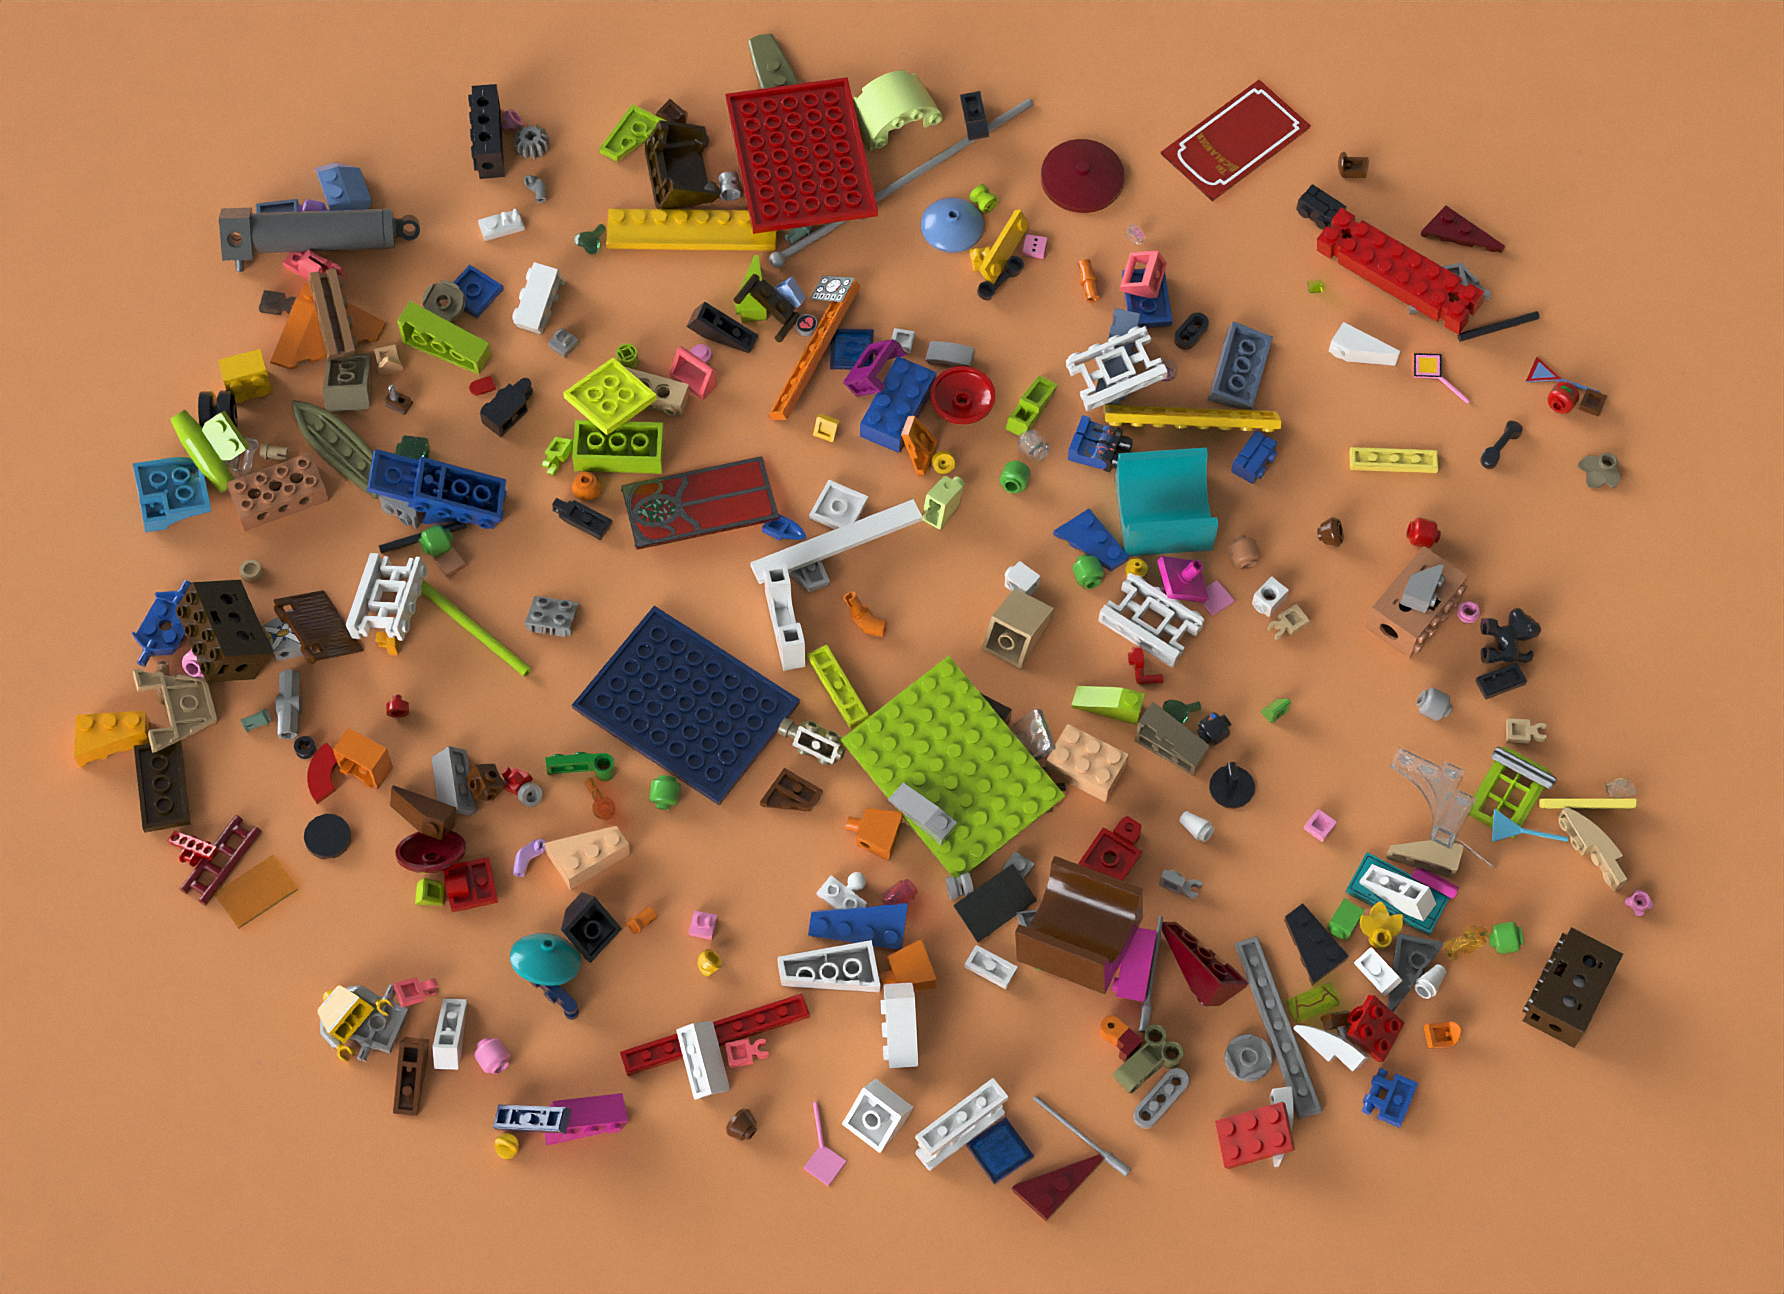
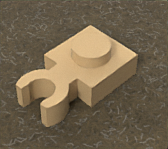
M1295 604L1280 613L1277 618L1279 621H1272L1268 625L1267 630L1278 629L1279 632L1275 634L1274 639L1279 640L1283 637L1285 631L1292 635L1309 625L1310 620L1299 606Z
M1507 718L1506 743L1529 744L1531 738L1537 742H1544L1547 735L1539 734L1538 730L1545 731L1546 724L1537 723L1535 726H1530L1529 719Z

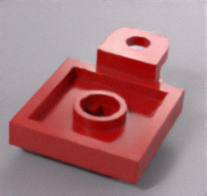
M1125 816L1119 821L1113 833L1103 827L1078 865L1124 881L1142 855V850L1135 847L1140 838L1141 824L1129 816ZM1113 854L1116 862L1106 863L1104 856Z

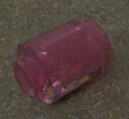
M909 879L900 880L883 893L884 899L882 902L884 905L910 903L915 899L918 891Z

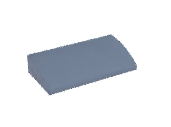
M1233 321L1226 333L1207 400L1230 407L1251 410L1255 402L1273 337Z

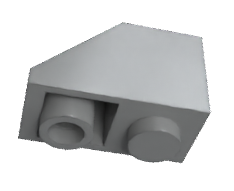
M379 495L381 509L386 514L395 515L406 526L411 525L416 529L419 527L417 511L414 508L408 507V502Z
M1439 564L1412 574L1400 604L1423 613L1427 612L1429 606L1433 607L1438 594L1434 593L1435 588H1441L1445 575L1441 574L1444 566Z

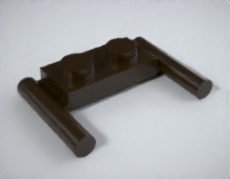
M753 274L734 297V302L741 304L750 293L781 324H784L775 336L777 342H782L796 324L800 314L793 312L795 307L765 279L760 281L759 276Z

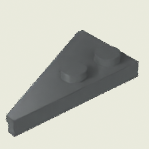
M1397 934L1392 970L1402 979V982L1388 995L1387 1007L1392 1012L1396 1010L1417 979L1440 951L1443 942Z

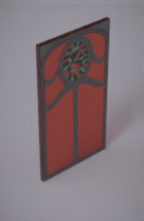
M762 456L621 486L637 550L779 520L780 516L776 508Z

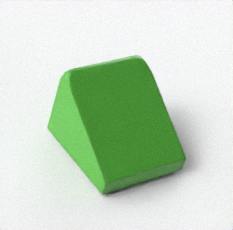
M1276 699L1265 707L1261 713L1270 723H1274L1288 712L1291 701L1289 699Z

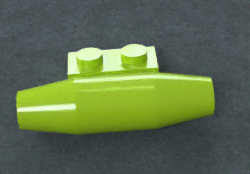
M186 410L172 417L170 420L181 444L201 473L220 493L228 489L226 483L234 479L225 460L233 459L250 447L225 410L204 423L203 428Z

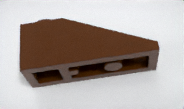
M394 785L392 786L390 806L420 833L443 840L455 826L456 807Z
M405 1037L400 1041L393 1107L394 1114L418 1115L427 1066L429 1039Z

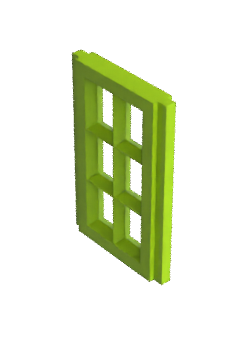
M1503 746L1502 749L1516 755L1517 757L1529 762L1530 764L1552 775V773L1543 766L1513 751L1512 749ZM1496 760L1465 812L1493 828L1494 814L1490 817L1480 811L1488 797H1491L1500 802L1496 809L1500 812L1504 805L1513 809L1515 813L1511 821L1522 827L1544 786L1535 781L1532 782L1529 788L1518 783V780L1522 774L1517 773L1514 780L1502 774L1506 766ZM1499 778L1511 784L1503 798L1491 793ZM1515 786L1526 792L1518 807L1507 802Z

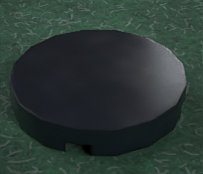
M323 814L315 817L308 823L304 832V841L308 851L313 856L320 859L336 858L343 854L350 845L351 832L347 822L342 817L335 814Z

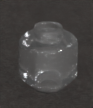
M1038 430L1023 432L1017 443L1018 450L1029 462L1044 460L1050 448L1049 442Z

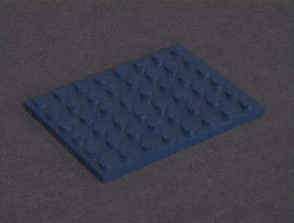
M654 605L574 701L572 709L717 805H720L778 732L785 717L789 718L798 707L800 699Z

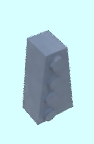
M1115 308L1108 340L1115 335H1120L1121 337L1128 334L1130 329L1139 325L1140 313ZM1135 342L1124 346L1128 357L1137 353L1133 351ZM1121 355L1103 363L1110 379L1128 371ZM1103 377L1098 379L1096 393L1107 388ZM1123 396L1107 404L1120 405L1121 400L1125 401L1126 396Z

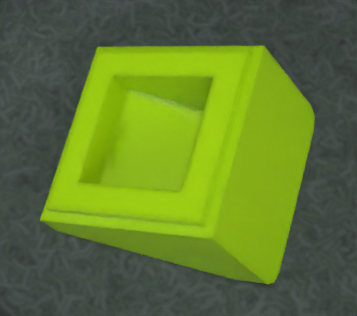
M427 878L420 880L417 883L415 904L442 906L444 904L445 882Z

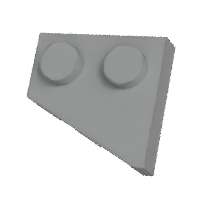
M821 560L788 573L793 580L808 592L830 585V580Z

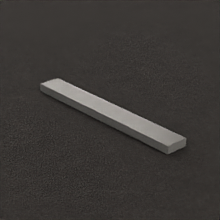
M1258 936L1236 942L1237 954L1286 1087L1291 1086L1293 1106L1298 1120L1320 1114L1322 1108Z

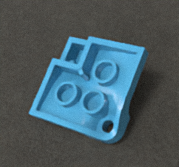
M172 457L132 463L145 533L168 529L167 526L182 519L211 512L204 474L201 473L191 458Z

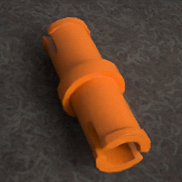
M1080 260L1077 265L1080 270V283L1084 287L1086 300L1089 303L1099 300L1100 295L1096 285L1097 277L1093 274L1091 260Z

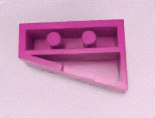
M1138 927L1118 967L1120 968L1119 977H1114L1112 991H1116L1115 997L1144 1002L1157 931Z
M623 1093L552 1101L549 1107H566L571 1109L566 1134L544 1133L546 1145L602 1133H617L621 1131L628 1122Z

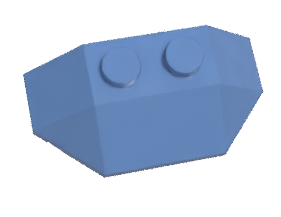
M334 162L315 168L329 210L370 208L372 200L359 167Z

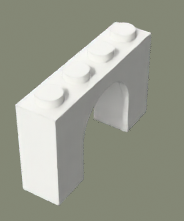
M786 563L764 567L765 594L783 671L805 667V641L801 625L795 621L791 599V583Z

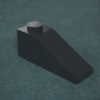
M705 301L694 309L686 326L706 339L746 353L751 352L758 337V334Z

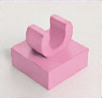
M694 910L689 935L712 940L718 919L717 915Z

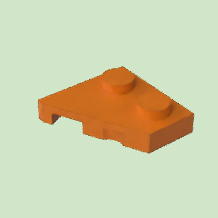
M908 416L901 435L916 474L918 476H925L938 440L916 416Z

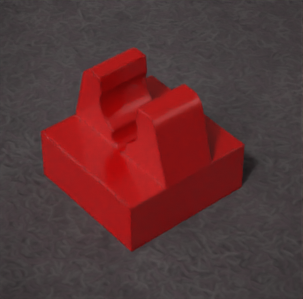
M506 767L501 773L504 778L503 789L515 795H518V791L523 784L533 780L529 773L515 767L512 770Z

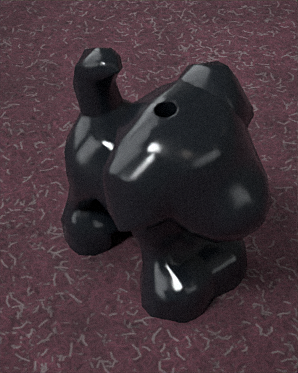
M1515 608L1510 611L1508 625L1498 626V621L1494 618L1481 619V634L1495 637L1498 650L1493 647L1482 648V662L1519 661L1526 663L1532 661L1534 657L1533 651L1530 650L1525 654L1520 653L1518 640L1526 641L1538 637L1541 632L1539 623L1531 616L1525 614L1521 608Z

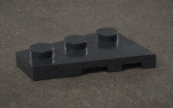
M1301 904L1285 916L1284 921L1294 945L1297 946L1302 964L1308 972L1312 986L1348 960L1349 955L1304 904Z

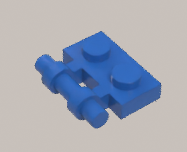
M1379 1068L1377 1075H1374L1371 1080L1372 1087L1369 1094H1366L1363 1099L1364 1106L1362 1112L1370 1115L1373 1108L1380 1109L1378 1119L1400 1128L1418 1083L1398 1074H1395L1393 1081L1387 1080L1385 1078L1388 1071ZM1381 1089L1388 1091L1385 1100L1378 1098Z

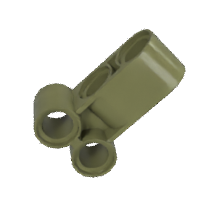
M1154 1024L1146 1029L1144 1046L1113 1074V1077L1129 1094L1137 1090L1162 1066L1174 1069L1181 1064L1183 1057L1182 1046L1174 1041L1167 1043L1165 1041L1167 1036L1166 1030L1161 1025ZM1156 1034L1160 1036L1161 1041L1153 1042L1149 1036ZM1170 1051L1175 1052L1178 1058L1169 1059L1166 1053Z

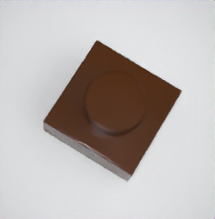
M1587 388L1579 410L1599 417L1607 395Z

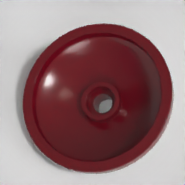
M450 831L443 840L416 832L404 838L397 845L395 850L396 860L402 867L412 872H440L451 868L463 858L466 853V842L460 834Z

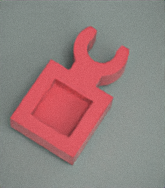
M749 1039L725 1043L729 1068L753 1064L752 1057L759 1059L768 1058V1051L760 1052L758 1050L759 1047L767 1045L766 1039H759L753 1045H750Z

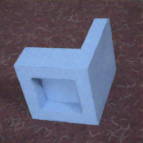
M793 276L774 287L795 308L801 306L806 299Z

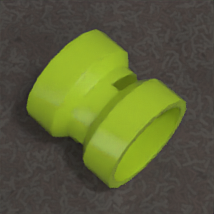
M985 184L978 185L969 197L974 204L979 205V209L983 213L992 211L999 202L998 197L994 193H990L989 188Z
M627 343L620 345L616 350L617 361L624 367L636 370L639 365L636 347Z

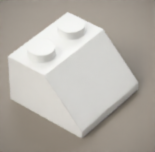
M874 1079L863 1087L842 1125L881 1153L904 1125L914 1107L880 1081Z

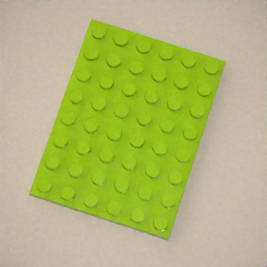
M949 655L841 739L844 746L888 799L902 783H905L957 822L956 829L940 845L906 815L902 814L906 822L950 876L955 878L960 877L961 874L972 872L1065 798L1063 792Z

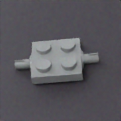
M389 984L384 997H378L380 1000L387 999L394 1005V1008L389 1004L383 1006V1011L388 1016L381 1014L377 1010V1006L373 1005V1011L348 1039L362 1046L357 1057L359 1061L366 1062L371 1050H380L389 1054L393 1051L409 1014V1008H402L401 1005L393 1001L395 996L394 985Z

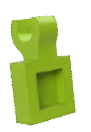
M554 437L545 451L547 458L542 463V467L549 468L546 472L547 474H557L559 461L565 462L573 450L572 439Z

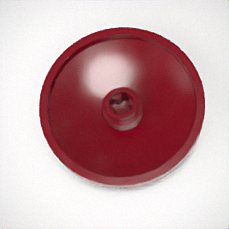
M1075 139L1063 142L1047 154L1042 164L1041 184L1044 192L1053 203L1068 211L1091 213L1102 210L1118 198L1123 188L1124 168L1121 160L1112 149L1097 141Z

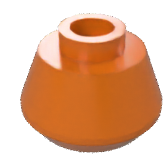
M590 472L580 473L572 483L574 496L583 501L595 499L602 490L601 481Z

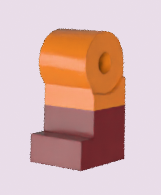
M1110 1015L1101 1021L1100 1036L1105 1041L1112 1042L1120 1049L1119 1058L1122 1061L1126 1062L1141 1049L1143 1039L1119 1018Z

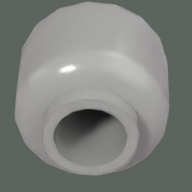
M1433 687L1423 690L1416 703L1422 715L1435 721L1441 720L1444 716L1448 717L1452 710L1450 696Z

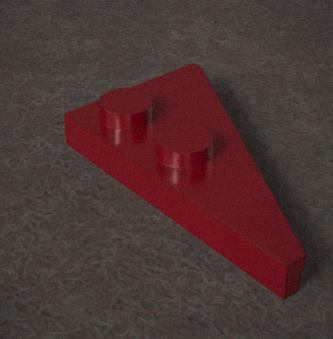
M1100 1155L1093 1156L1018 1183L1012 1187V1191L1047 1222L1103 1162L1104 1158Z

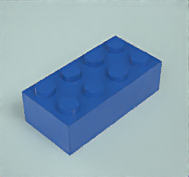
M897 356L883 381L884 389L876 394L860 423V437L900 453L904 445L901 434L908 416L919 418L930 398L931 386L937 377V372Z

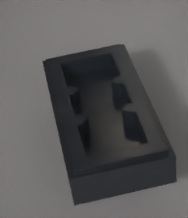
M1518 663L1484 674L1475 680L1485 700L1524 686L1527 683Z

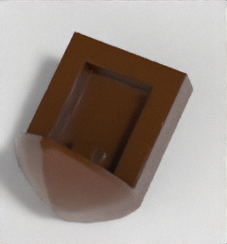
M669 99L657 111L656 116L666 121L686 124L688 114L686 110L684 111L673 100Z
M1341 152L1338 159L1340 175L1343 178H1366L1369 166L1368 157H1348L1346 152Z

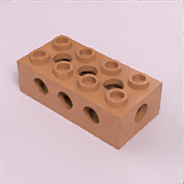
M311 453L226 483L245 531L329 501Z

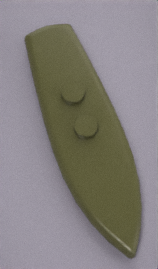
M762 34L748 40L752 62L761 89L800 84L772 34Z
M293 400L292 408L295 420L310 446L332 467L367 492L373 451L353 429L331 412L307 402ZM367 492L369 495H371V496L374 497V498H378V497H379L378 494H374V493Z

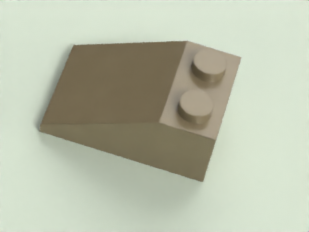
M371 353L354 354L352 357L327 360L323 382L326 411L341 412L343 410L362 411L370 409Z

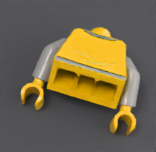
M339 985L334 991L329 990L323 995L324 1003L318 1008V1014L321 1018L320 1034L333 1049L336 1048L338 1050V1058L344 1061H349L345 1057L347 1050L352 1055H356V1051L352 1047L344 1046L342 1042L345 1044L373 1011V1005H376L377 1010L385 1016H388V1014L383 1011L384 1005L389 1004L394 1008L390 1001L378 999L379 996L362 985L349 986L346 989Z

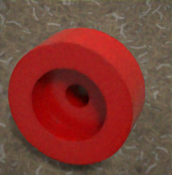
M393 695V700L386 704L387 716L392 718L407 716L409 714V703L402 700L401 695Z

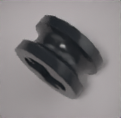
M301 736L294 742V750L299 758L309 759L315 754L316 746L312 738ZM304 744L305 746H308L309 749L305 751L304 749H301V745Z

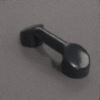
M1018 256L1010 257L1005 265V271L999 275L994 285L990 282L980 283L977 289L978 296L983 300H991L995 290L1009 277H1016L1021 273L1024 266L1023 260Z
M1508 421L1504 434L1493 447H1488L1483 451L1480 463L1484 468L1493 469L1497 466L1500 451L1510 439H1518L1521 436L1523 427L1520 423Z

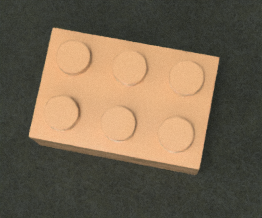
M1067 724L1046 760L1045 769L1047 773L1106 802L1127 766L1129 754Z

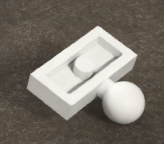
M860 872L850 874L847 887L831 875L816 893L818 897L834 909L868 906L867 902L854 893L863 889L866 885V878Z

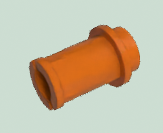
M648 906L635 917H629V921L626 922L627 927L633 934L636 932L640 933L642 932L641 929L658 919L657 914Z

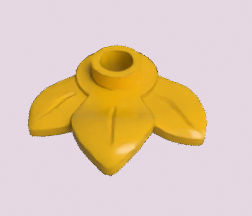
M1378 902L1372 907L1370 916L1362 915L1360 918L1362 932L1369 937L1370 944L1376 949L1386 948L1391 943L1392 937L1400 933L1403 925V915L1395 914L1389 916L1383 902ZM1380 933L1381 939L1378 941L1377 936Z

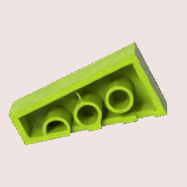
M412 301L408 302L397 320L403 344L476 374H480L491 355L490 346L486 340L465 331Z

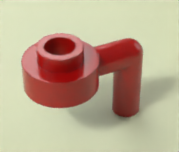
M1142 646L1132 647V652H1128L1129 666L1133 665L1136 683L1139 685L1163 683V674L1144 675Z

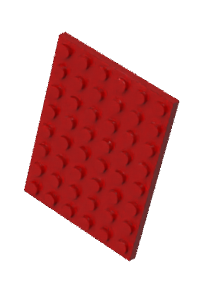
M848 77L725 94L753 234L878 216L877 204Z

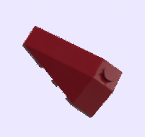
M1177 922L1162 923L1161 930L1191 991L1197 996L1199 1003L1206 1007L1220 1006L1247 987L1248 982L1228 963L1225 966L1214 958L1216 953L1211 949L1207 950L1197 945L1198 939Z

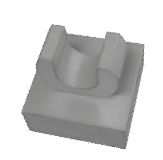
M563 328L559 329L548 342V346L564 358L579 345L578 339Z

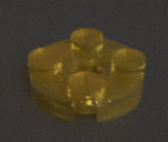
M1471 925L1462 931L1463 935L1457 939L1454 937L1444 942V952L1449 960L1459 959L1457 954L1464 953L1467 956L1487 943L1485 938L1490 939L1491 937L1485 927L1476 928L1475 925Z

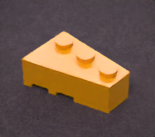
M146 711L77 714L75 718L74 758L79 767H84L87 765L86 763L97 759H106L108 755L119 751L123 753L134 749L135 745L150 743L148 732L151 730V721Z

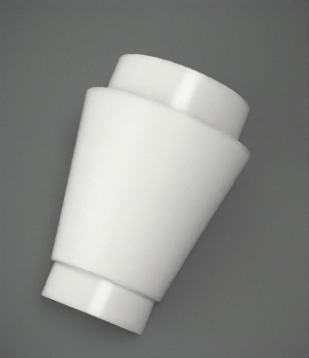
M1188 811L1184 812L1179 819V822L1197 841L1206 842L1212 836L1215 829L1210 821Z
M1439 964L1432 967L1417 979L1415 991L1425 999L1435 996L1447 973L1445 968Z

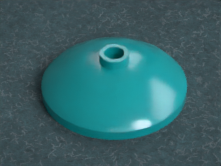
M534 933L526 935L514 943L510 952V963L515 972L522 978L535 984L554 986L567 983L576 977L581 967V956L576 947L561 936L551 933Z

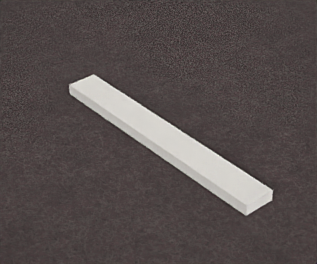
M914 499L750 562L751 568L759 584L764 583V567L786 563L788 573L920 522L922 521V515Z

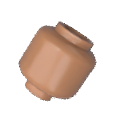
M1245 535L1237 536L1228 547L1233 565L1240 567L1242 570L1254 567L1260 559V552L1253 538H1246Z

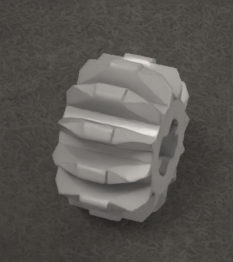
M529 123L527 128L521 126L520 131H516L514 146L519 155L523 154L525 159L531 156L534 160L536 155L542 157L543 152L548 151L549 137L545 129H540L538 124L532 127Z

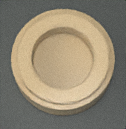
M250 559L240 565L239 573L245 582L254 583L262 577L263 570L258 561Z

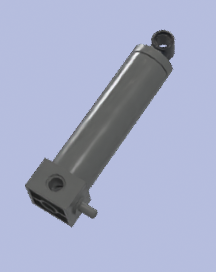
M252 207L222 208L219 215L222 261L235 260L236 271L243 272L244 260H253L254 254L306 252L308 249L312 251L395 248V239L397 238L409 241L416 239L420 233V222L413 215H406L400 219L393 218L392 208L252 213ZM412 224L415 226V230L408 232L404 229V225Z

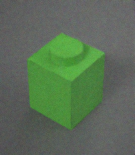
M1344 898L1330 920L1327 929L1339 939L1344 938L1348 941L1365 910Z

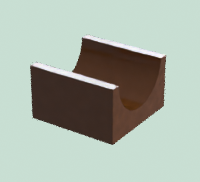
M1054 856L1051 862L1048 884L1034 918L1027 927L1019 924L1015 931L1017 961L1105 994L1143 919V888Z

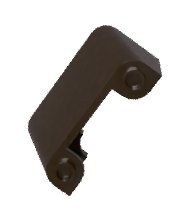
M659 120L645 144V155L657 209H674L713 203L719 197L720 189L717 183L707 181L702 152L709 144V137L705 126Z

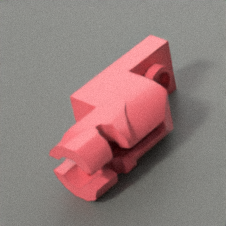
M310 249L306 252H291L283 261L285 268L309 281L308 278L311 272L319 271V274L326 273L328 269L336 268L337 275H341L342 280L345 276L344 268Z

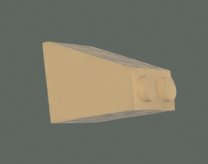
M1014 588L992 615L981 649L1021 669L1047 628L1054 608Z

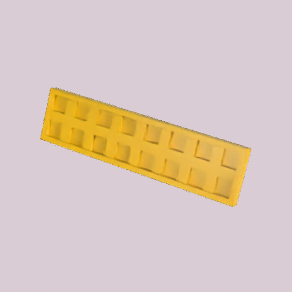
M1105 404L1103 409L1105 422H1109V425L1113 426L1131 423V426L1135 427L1153 424V427L1159 428L1166 427L1167 424L1175 425L1174 427L1188 428V425H1192L1198 429H1209L1210 426H1217L1220 430H1231V427H1240L1242 431H1253V428H1262V431L1274 432L1275 429H1281V419L1277 411Z

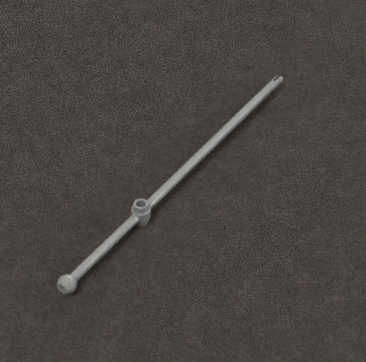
M1025 100L988 123L989 133L1033 105V100ZM967 136L874 194L876 203L977 140L969 141ZM847 221L828 223L786 250L773 252L769 257L770 264L774 268L782 267L787 258Z

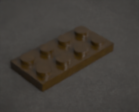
M180 740L153 753L150 743L135 745L134 754L144 833L191 825L182 741Z

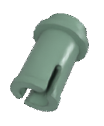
M812 227L794 228L784 235L787 242L791 241L790 245H794L805 235H810Z
M259 709L260 712L240 719L246 733L262 725L268 726V723L272 722L267 709Z

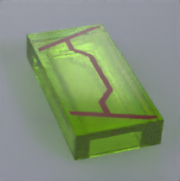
M1330 982L1290 998L1286 1003L1296 1022L1299 1023L1338 1006L1340 1001Z

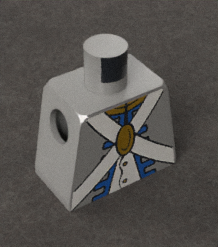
M279 617L263 626L267 636L266 639L277 661L304 656L300 651L301 643L289 625L282 623Z

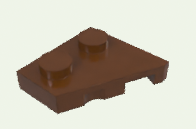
M783 768L761 799L760 806L811 812L823 795V790L788 769Z

